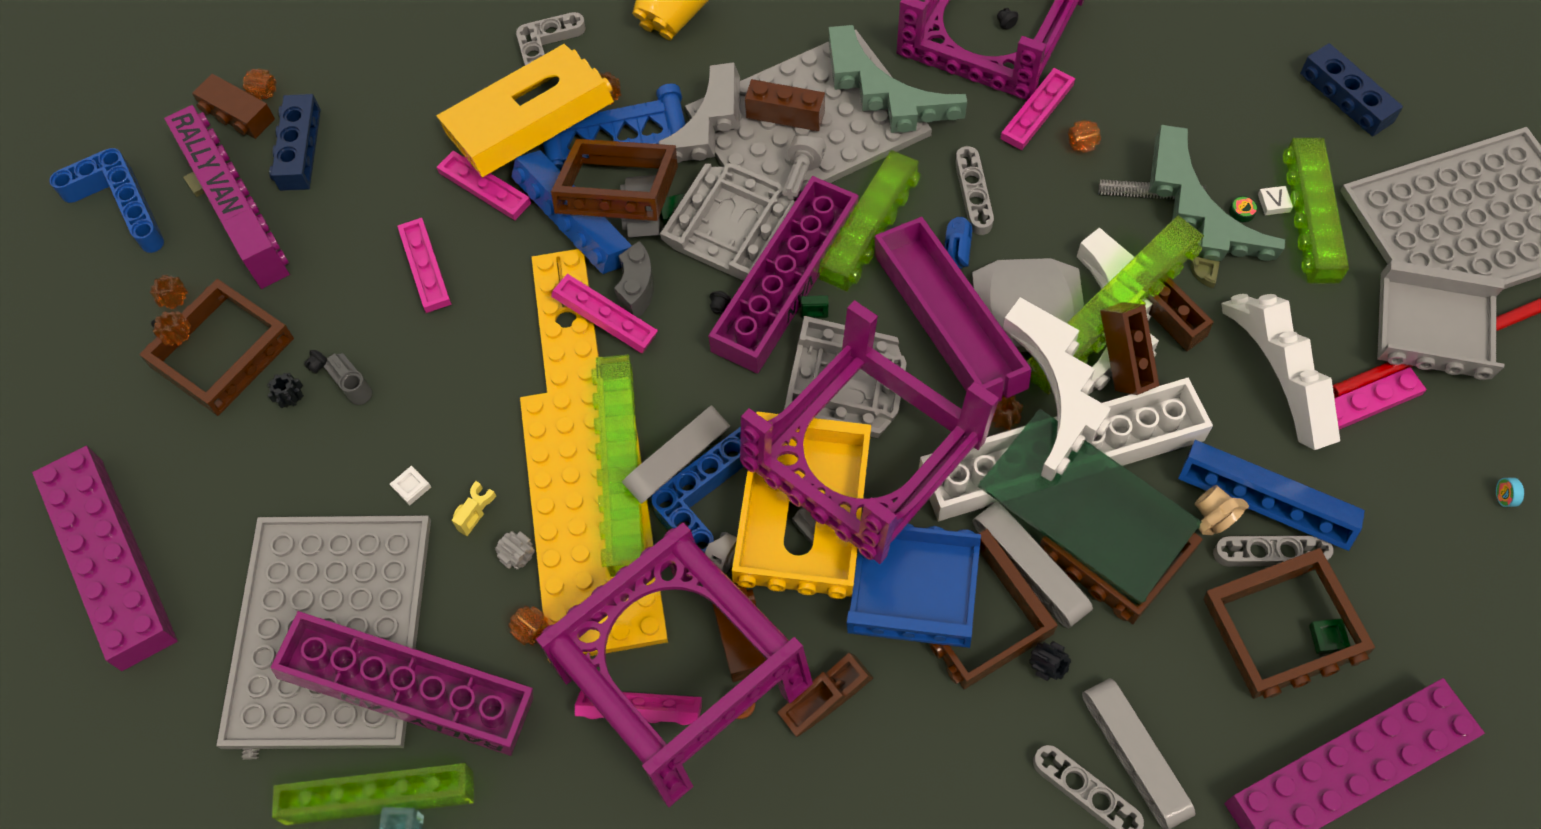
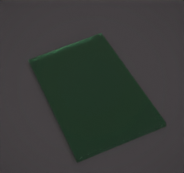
M1039 409L987 475L980 480L978 487L1141 605L1142 602L1146 601L1148 594L1196 529L1200 528L1202 521L1086 440L1077 453L1072 450L1067 457L1070 459V463L1062 475L1057 473L1052 481L1041 476L1044 463L1049 457L1056 441L1058 421Z

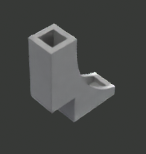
M734 62L710 66L707 92L695 115L676 133L659 141V144L676 145L677 163L687 160L700 161L715 157V131H729L740 128V75Z

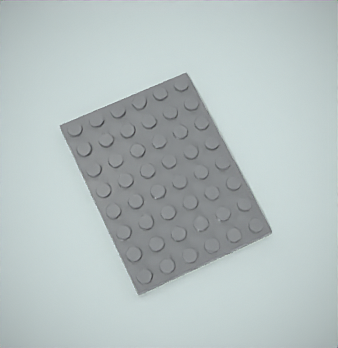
M855 30L857 40L864 53L879 69L892 77L858 31ZM826 42L740 81V128L729 131H715V157L721 167H724L725 163H734L774 180L784 188L793 166L788 157V150L794 136L823 138L826 143V151L818 168L807 170L798 196L793 199L795 200L799 197L812 176L832 183L930 137L932 129L927 122H917L916 131L891 133L887 109L862 111L859 88L835 90L829 42ZM751 79L825 92V114L820 130L813 131L746 118L745 96ZM704 98L685 106V112L690 120L701 106Z
M1527 127L1344 184L1340 190L1387 264L1391 260L1503 278L1504 289L1541 277V145Z
M429 516L257 518L216 745L218 748H404L406 721L279 680L270 667L298 611L416 650L431 526Z

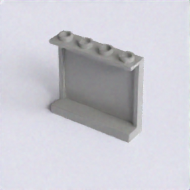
M1391 260L1381 272L1377 360L1388 361L1393 365H1412L1422 370L1435 369L1445 371L1451 375H1469L1479 380L1492 379L1504 368L1503 363L1496 362V296L1504 289V279Z

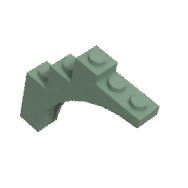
M853 25L829 27V51L834 89L859 88L862 111L887 109L891 133L916 131L917 122L965 118L967 107L966 94L934 93L905 85L887 75L869 59L857 40Z
M1161 125L1155 137L1149 192L1156 193L1162 197L1175 196L1172 225H1178L1183 229L1198 228L1195 256L1222 261L1227 253H1231L1238 257L1254 256L1263 261L1276 260L1285 248V239L1262 234L1244 226L1226 214L1209 197L1196 176L1188 150V129Z

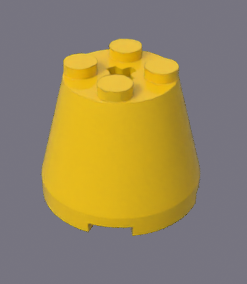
M636 0L632 14L641 21L639 25L649 32H652L653 29L657 30L663 38L671 41L709 0Z

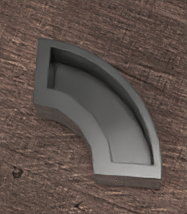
M656 175L626 177L625 184L620 185V190L650 192ZM646 206L647 211H653L651 206ZM621 218L622 229L628 231V237L660 235V218L658 221Z
M638 241L619 255L623 276L621 281L614 287L618 305L640 318L652 300L654 278L649 255L642 243Z

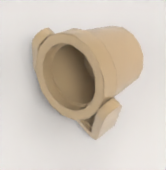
M1215 485L1203 493L1195 502V506L1205 517L1196 526L1203 535L1221 533L1234 524L1244 511L1249 508V505L1244 499L1232 498L1218 485Z

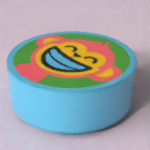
M1517 478L1500 479L1496 486L1498 502L1503 507L1519 506L1524 498L1522 483Z

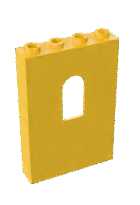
M563 44L436 116L449 139L480 176L484 177L613 103L614 101L610 94L613 90L609 81L605 77L602 79L596 68L591 69L586 59H581L575 49L571 50ZM554 77L560 79L557 85L521 106L515 101V99Z
M765 412L756 413L766 421L778 415ZM817 418L811 421L804 436V455L812 473L826 487L848 497L863 499L871 425ZM791 439L789 445L795 447L797 443ZM784 454L779 456L777 460L784 465H793L798 461V458L792 454ZM747 471L732 567L733 583H737L745 588H753L755 585L765 586L772 591L778 592L785 591V589L798 590L799 593L804 595L822 593L828 594L829 597L835 599H843L846 596L852 597L858 548L849 541L841 540L828 525L820 524L816 521L811 550L800 556L789 553L784 546V536L790 500L779 489L771 488L758 473ZM801 471L795 472L801 478L805 476ZM845 504L840 505L850 513V507ZM862 507L859 508L856 512V517L860 521Z

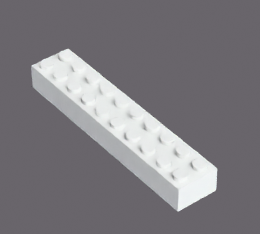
M1189 378L1158 386L1139 395L1131 394L1102 403L1111 408L1107 418L1111 423L1103 436L1097 434L1092 443L1085 439L1077 453L1072 450L1067 457L1070 459L1068 467L1062 475L1057 473L1052 481L1041 476L1044 463L1049 457L1056 441L1057 417L987 437L979 450L973 448L929 500L937 520L942 521L991 506L995 502L1001 503L1102 472L1106 467L1109 469L1117 468L1193 445L1195 440L1203 442L1213 425ZM932 454L920 457L919 468Z

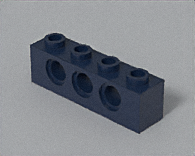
M1330 43L1309 55L1300 72L1307 81L1312 83L1324 96L1329 98L1372 137L1393 124L1403 108L1397 100Z
M313 94L284 95L282 106H279L280 122L276 126L277 141L276 145L273 146L274 161L273 165L270 166L269 173L271 180L275 181L280 191L310 189L321 112Z

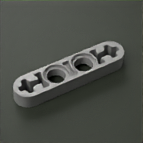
M964 146L956 153L955 165L967 219L972 224L973 233L985 235L993 227L994 216L981 160L975 148ZM963 157H968L971 160L970 167H967V161ZM968 176H974L978 178L979 181L977 183L971 184L968 183L965 180V178ZM980 197L984 202L979 205L970 202V198ZM979 213H982V221L985 224H981L980 221H977Z
M1228 536L1218 541L1213 549V555L1219 564L1228 567L1273 566L1292 559L1281 553V545L1291 546L1295 550V557L1302 555L1303 551L1308 553L1314 546H1317V548H1321L1327 561L1333 555V546L1331 543L1314 536ZM1242 545L1244 546L1243 552H1234L1231 557H1228L1227 552H1222L1225 546H1228L1230 551H1239ZM1252 545L1263 547L1266 556L1263 558L1255 557L1251 553L1250 547Z
M1046 745L1037 750L1033 758L1035 770L1109 829H1124L1122 827L1124 821L1120 817L1115 815L1112 820L1107 817L1118 805L1121 809H1119L1117 814L1123 818L1131 816L1134 819L1132 825L1135 829L1143 828L1144 819L1135 807L1058 748ZM1049 754L1054 757L1053 764L1059 769L1063 764L1067 766L1059 779L1055 776L1059 770L1052 765H1049L1047 768L1042 765L1044 759L1041 755L1044 757H1048ZM1070 773L1078 774L1083 780L1082 788L1078 790L1069 788L1066 783V776ZM1101 793L1108 798L1109 808L1103 811L1095 808L1092 803L1094 794Z

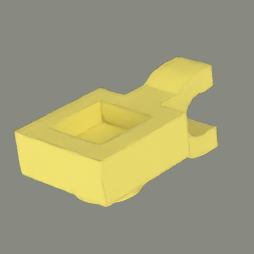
M477 481L474 482L470 489L472 499L468 498L464 504L459 505L452 519L458 532L465 536L470 534L484 515L482 510L485 506L490 504L496 497L495 492L491 489L485 495L479 496L478 494L483 488Z

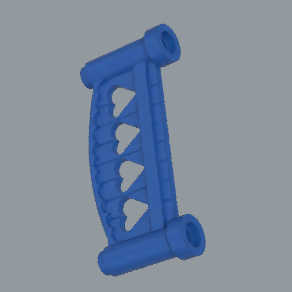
M665 84L656 91L657 101L594 113L543 142L544 153L561 171L570 150L568 148L575 134H578L582 139L595 140L600 129L612 137L613 141L659 144L660 140L671 136L686 125L680 103L682 100L680 87L676 84ZM650 119L663 129L659 134L652 133L649 136L642 134L647 121ZM625 124L638 134L634 139L618 140V136ZM583 154L582 157L589 158V155Z

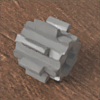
M514 531L504 534L498 541L497 547H495V551L498 554L497 557L500 559L499 561L508 569L512 566L518 570L521 567L523 568L531 560L535 552L532 547L533 544L530 542L531 539L521 531L518 534Z

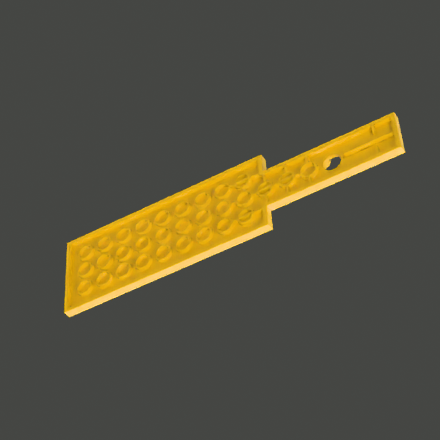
M579 249L532 256L547 393L520 397L544 628L557 623L567 614L570 608L581 604L591 596L597 587L606 584L615 577L622 567L630 565L640 557V554L646 548L654 546L648 501L646 500L641 504L622 484V481L642 464L630 381L626 379L602 383L595 324L551 297L552 291L566 274L571 275L589 287L585 255ZM571 312L576 316L572 326L563 328L556 323V319L560 314ZM653 578L646 585L652 584L655 581V578ZM661 591L640 598L623 611L610 631L606 644V653L668 643ZM606 616L605 618H603V619H602L600 622H598V623L601 624V623H603L604 621H606V619L608 618V616ZM590 629L579 640L585 643L594 642L599 638L600 632ZM595 650L589 653L591 656L598 654V651Z

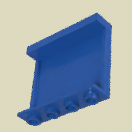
M907 524L890 543L888 556L881 564L875 560L865 558L858 549L851 606L847 617L848 633L970 648L981 534H975L970 530L955 532L946 531L937 526L918 528Z

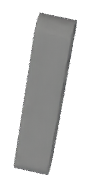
M711 405L633 470L622 481V484L642 504L721 436L730 425Z
M995 502L972 520L978 533L986 529L990 531L1041 603L1064 627L1071 628L1093 610L1092 604L1086 595L1000 503Z
M1109 678L1082 692L1083 700L1159 825L1163 829H1172L1195 816L1196 813L1191 800L1117 683Z

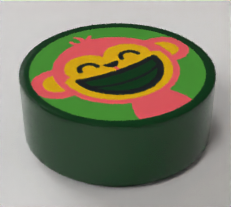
M1247 196L1236 197L1229 207L1231 217L1239 222L1251 221L1258 211L1257 203Z

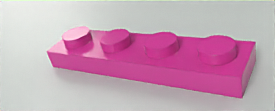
M1053 68L1002 131L1000 139L1023 150L1074 86L1075 78Z
M452 151L436 167L439 174L513 220H516L531 204L530 197L491 173L481 177L470 162L455 151Z
M423 218L398 225L397 227L425 312L428 313L452 305Z
M566 274L552 291L551 297L640 353H643L656 337L657 329L569 274Z
M1409 367L1337 397L1334 400L1338 428L1340 430L1421 396L1427 389L1412 368Z
M581 690L575 703V716H583L588 719L604 718ZM623 692L649 723L662 721L689 725L700 717L702 697Z

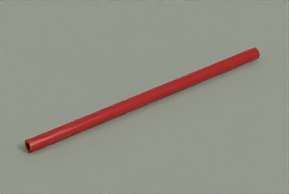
M1541 298L1496 316V331L1541 313ZM1389 362L1332 385L1334 398L1413 366L1406 364L1393 365Z

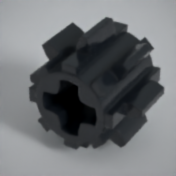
M291 373L275 375V378L267 384L270 390L267 396L272 402H277L280 408H288L291 405L293 407L296 406L298 400H301L304 396L301 391L303 384L299 378L294 379Z
M1054 641L1050 645L1046 642H1043V644L1038 643L1037 647L1032 650L1031 659H1029V663L1032 664L1031 667L1037 670L1035 675L1046 681L1050 677L1055 680L1064 678L1066 672L1068 673L1071 663V659L1068 658L1069 655L1064 653L1065 647Z

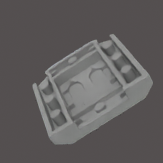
M725 163L724 167H712L711 164H705L661 231L660 236L674 250L740 280H745L795 201L789 200L788 196L782 194L784 188L780 183L739 165Z
M1051 258L997 260L972 272V287L1002 328L1005 317L1021 297L1080 330L1077 342L1080 345L1074 355H1089L1090 343L1079 268ZM1008 335L1019 352H1028L1020 343Z
M804 316L784 409L842 351L845 325ZM875 332L873 349L906 370L907 363L898 347V337ZM860 369L815 418L871 425L870 437L879 438L897 416L901 397Z

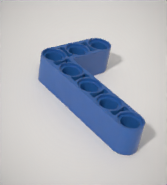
M109 148L62 168L51 175L49 180L51 186L67 203L76 202L110 187L127 227L140 247L147 253L157 252L162 248L164 238L132 168L118 149Z
M741 427L666 482L652 495L654 513L668 531L676 528L679 523L686 521L690 523L688 528L691 530L696 544L699 542L709 544L714 541L712 533L690 507L744 467L740 461ZM732 451L739 453L735 457L727 456ZM708 468L717 469L716 472L711 474L704 472ZM686 485L695 486L692 490L685 491L682 489ZM663 502H672V505L667 508L660 507V504Z

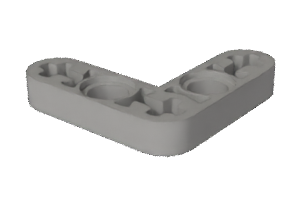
M572 12L521 25L517 29L516 35L524 64L527 65L545 55L542 45L582 35L586 30L584 17L580 13ZM550 27L557 28L553 33L545 32ZM526 35H530L532 41L527 42ZM535 50L539 52L533 57L527 55L530 51Z

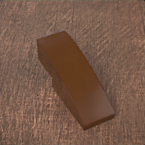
M848 653L829 671L822 672L816 677L809 688L790 704L788 702L777 713L795 736L798 737L840 707L874 677L854 654Z

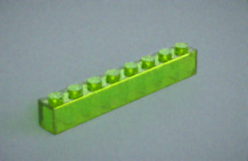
M1179 215L1172 220L1067 322V324L1080 330L1077 342L1080 345L1073 357L1087 364V357L1093 351L1098 353L1106 345L1100 310L1121 302L1146 305L1145 301L1150 296L1156 297L1165 286L1164 282L1169 277L1174 279L1184 267L1182 264L1188 259L1192 261L1198 256L1202 250L1200 245L1204 235ZM1032 356L1027 361L1032 369L1030 380L1049 395L1052 392L1051 385L1044 371Z
M629 354L597 357L596 368L591 370L593 385H597L598 392L593 393L594 409L599 411V418H594L595 434L600 435V443L595 444L596 458L601 460L602 468L597 469L598 486L603 487V495H598L599 512H604V522L599 523L601 540L605 539L606 549H601L602 567L608 568L610 577L615 576L622 567L634 562L644 551L641 503L622 484V481L639 466L633 370Z

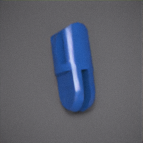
M956 217L949 222L944 246L959 269L969 266L973 232L972 224L964 217Z

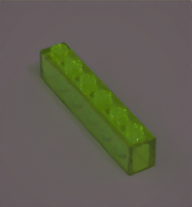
M1292 138L1289 147L1284 150L1283 162L1288 167L1287 184L1291 185L1292 193L1290 200L1295 207L1294 225L1299 230L1298 248L1303 253L1302 271L1306 273L1308 283H1341L1349 270L1325 140L1324 138Z
M893 150L889 152L820 263V280L847 292L853 283L857 284L862 274L863 265L865 263L869 264L873 257L875 235L885 232L888 224L892 225L898 213L897 209L900 205H905L911 186L915 187L920 178V173L918 172L919 161Z
M465 763L274 785L272 818L284 825L471 804L474 803L473 771Z

